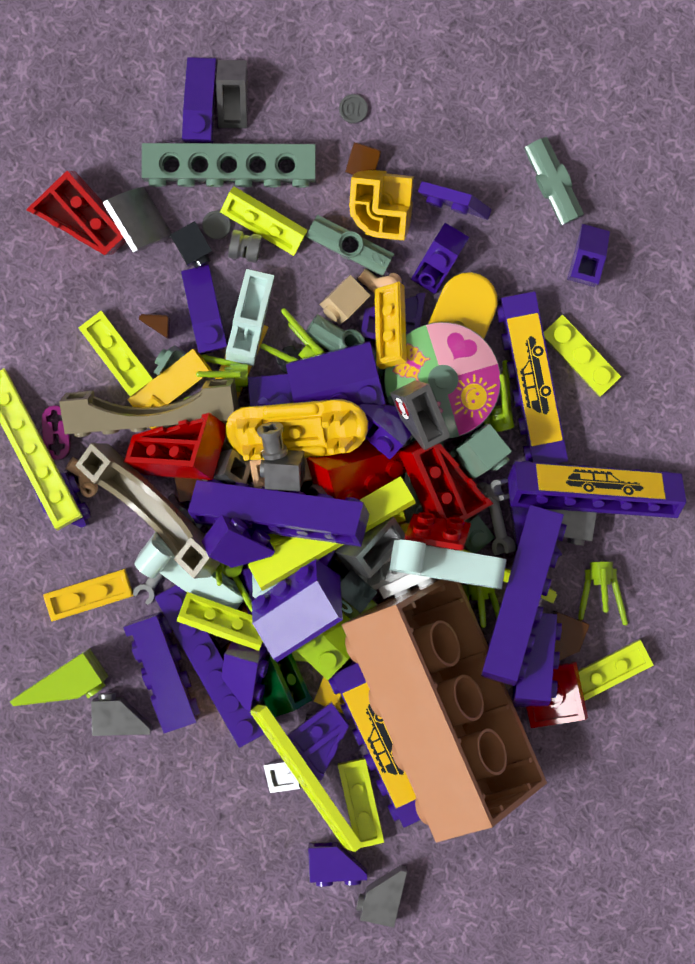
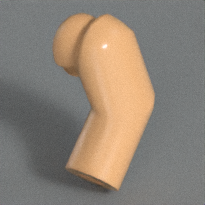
M367 268L358 277V280L373 293L376 288L396 282L402 283V279L397 273H390L389 276L378 278Z
M72 457L66 466V470L78 477L82 495L91 498L97 493L98 484H94L75 466L79 460Z

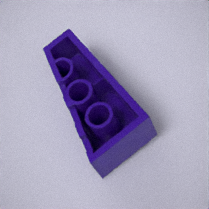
M158 612L126 624L123 627L126 636L132 635L134 641H132V652L135 660L138 663L142 662L144 668H141L142 678L147 689L152 690L151 702L163 733L196 723L198 720L197 715L201 714L200 706L196 697L191 698L188 687L192 686L187 670H181L178 662L182 660L181 651L177 643L172 644L169 633H172L173 630L166 617H163L162 612Z

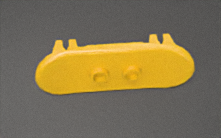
M473 272L454 276L445 284L428 324L438 322L459 324L471 329L484 339L498 305L497 293L493 284L481 274Z
M343 399L242 407L234 411L226 423V435L229 443L234 450L243 456L244 461L264 459L262 455V450L264 449L262 439L257 434V428L268 422L281 423L284 428L282 432L284 445H286L288 450L304 451V458L352 452L362 444L368 432V420L364 411L355 403Z

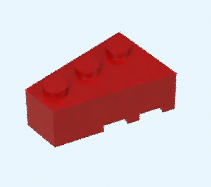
M67 170L26 209L103 255H113L126 243V240L104 206L103 201L76 171Z
M209 412L202 414V418L190 422L186 419L178 421V425L165 428L161 426L132 435L124 462L143 475L212 480L226 436V425Z
M367 440L363 441L358 448L349 453L306 458L313 483L321 486L327 495L341 500H345L348 497L360 500L406 472L398 452L389 459Z
M416 440L398 451L424 512L431 513L438 518L457 517L465 521L493 505L492 501L485 497L476 487V483L464 474L459 468V464L440 443L424 450Z

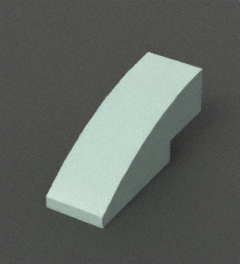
M246 269L226 349V360L254 366L274 275Z

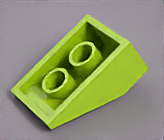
M371 600L370 603L363 610V612L376 606L377 604L373 600ZM343 613L342 621L296 650L326 680H329L350 658L345 645L346 634L342 627V624L350 619Z
M89 648L16 696L10 703L12 706L78 699L84 694L87 698H90L106 686L103 681L109 676Z

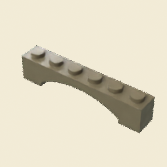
M235 378L206 380L202 390L193 396L173 404L157 407H129L110 403L94 396V390L65 393L59 401L65 434H74L76 437L88 436L92 432L102 431L103 434H114L121 429L140 432L148 427L155 426L169 428L178 425V421L186 419L190 422L202 418V414L209 412L226 424L229 416L239 409Z
M91 443L75 466L94 484H98L112 493L146 521L170 548L175 556L174 560L194 579L211 577L221 562L208 557L201 542L205 534L136 469L125 463V459L112 446L103 443Z

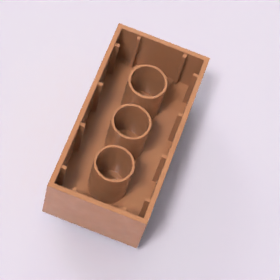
M435 578V582L425 587H413L410 592L396 598L393 595L342 624L346 634L345 645L348 655L361 668L370 689L369 702L371 708L384 721L393 742L392 755L394 761L401 770L406 772L416 795L415 807L417 814L423 823L429 825L436 843L492 828L547 784L505 684L481 676L489 647L461 583Z

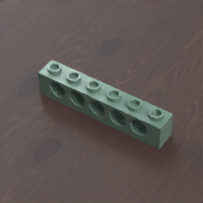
M142 143V179L144 182H149V186L164 187L166 182H177L179 187H194L195 182H206L207 187H223V182H235V187H252V182H264V187L275 188L281 187L282 182L292 183V187L306 188L310 187V183H315V144ZM169 159L178 160L180 163L178 170L172 173L165 171L164 165ZM198 159H204L208 162L207 170L202 173H197L193 170V164ZM227 159L237 162V168L232 173H226L221 169L222 163ZM256 159L263 160L266 163V168L261 173H254L250 170L251 163ZM286 159L293 161L295 164L294 170L290 173L281 172L278 168L281 161Z

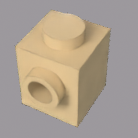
M349 275L319 305L324 309V314L330 320L340 325L371 295Z

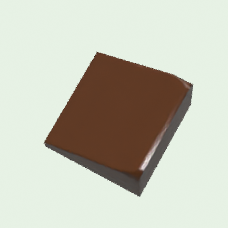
M354 142L345 173L354 175L360 171L376 170L381 151Z
M139 315L140 321L169 339L170 318L167 315Z

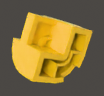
M368 170L357 172L351 177L350 216L353 217L357 226L366 232L365 234L377 238L406 239L412 216L414 176L387 174V171Z

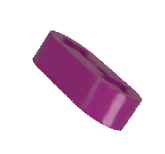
M50 406L42 414L43 441L52 458L60 460L69 455L71 451L70 434H65L63 421L58 422V431H54L53 422H48V416H52L54 410H57V414L61 415L60 406ZM55 434L59 435V442L65 444V449L60 450V455H56L54 450H50V445L55 444Z

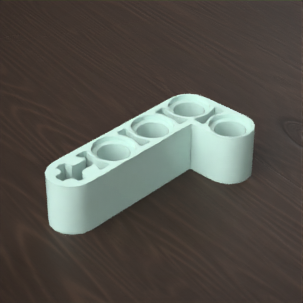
M157 532L152 535L135 561L136 568L145 576L155 579L160 573L186 592L236 610L244 601L235 582L223 573L221 586L216 584L215 571L208 578L194 579L174 560V554Z
M394 540L389 570L502 589L506 559L428 546L425 543L416 541Z

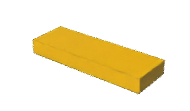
M396 282L374 289L376 366L380 369L407 362L405 287L401 282Z
M194 348L127 400L132 407L143 408L153 395L165 405H168L204 378L196 376L198 371L212 370L197 349Z
M126 568L43 594L51 622L134 596Z

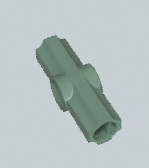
M541 138L524 147L529 162L536 173L535 178L544 198L549 200L560 225L562 226L583 216L582 208L571 188L572 181L564 165L559 163L548 138Z
M319 215L314 219L306 238L340 254L344 259L352 260L381 276L384 275L394 256V253L362 238L358 233L349 231ZM348 238L356 240L358 249L353 253L344 251L342 248L344 240Z
M318 314L313 318L306 330L315 343L328 351L365 343L364 337L354 329L344 331ZM372 348L376 362V349ZM377 366L379 377L381 378L385 369H380Z

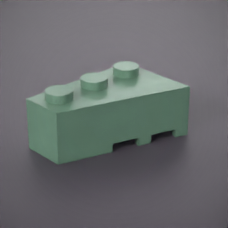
M486 424L466 438L449 454L459 464V468L464 474L473 480L490 469L496 471L510 460L507 455L512 451L490 424Z

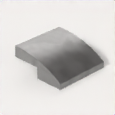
M144 187L126 191L103 202L133 253L143 251L151 245L164 242L171 237L170 229Z

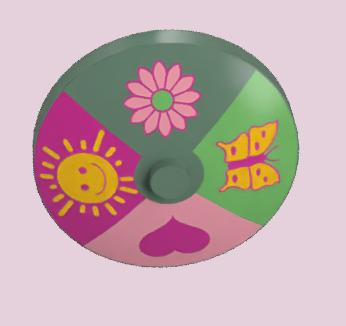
M431 323L418 327L406 335L407 362L385 369L384 385L389 405L395 406L390 394L391 392L414 380L428 383L450 434L449 438L464 435L477 428L494 409L500 392V369L491 347L476 332L455 323Z

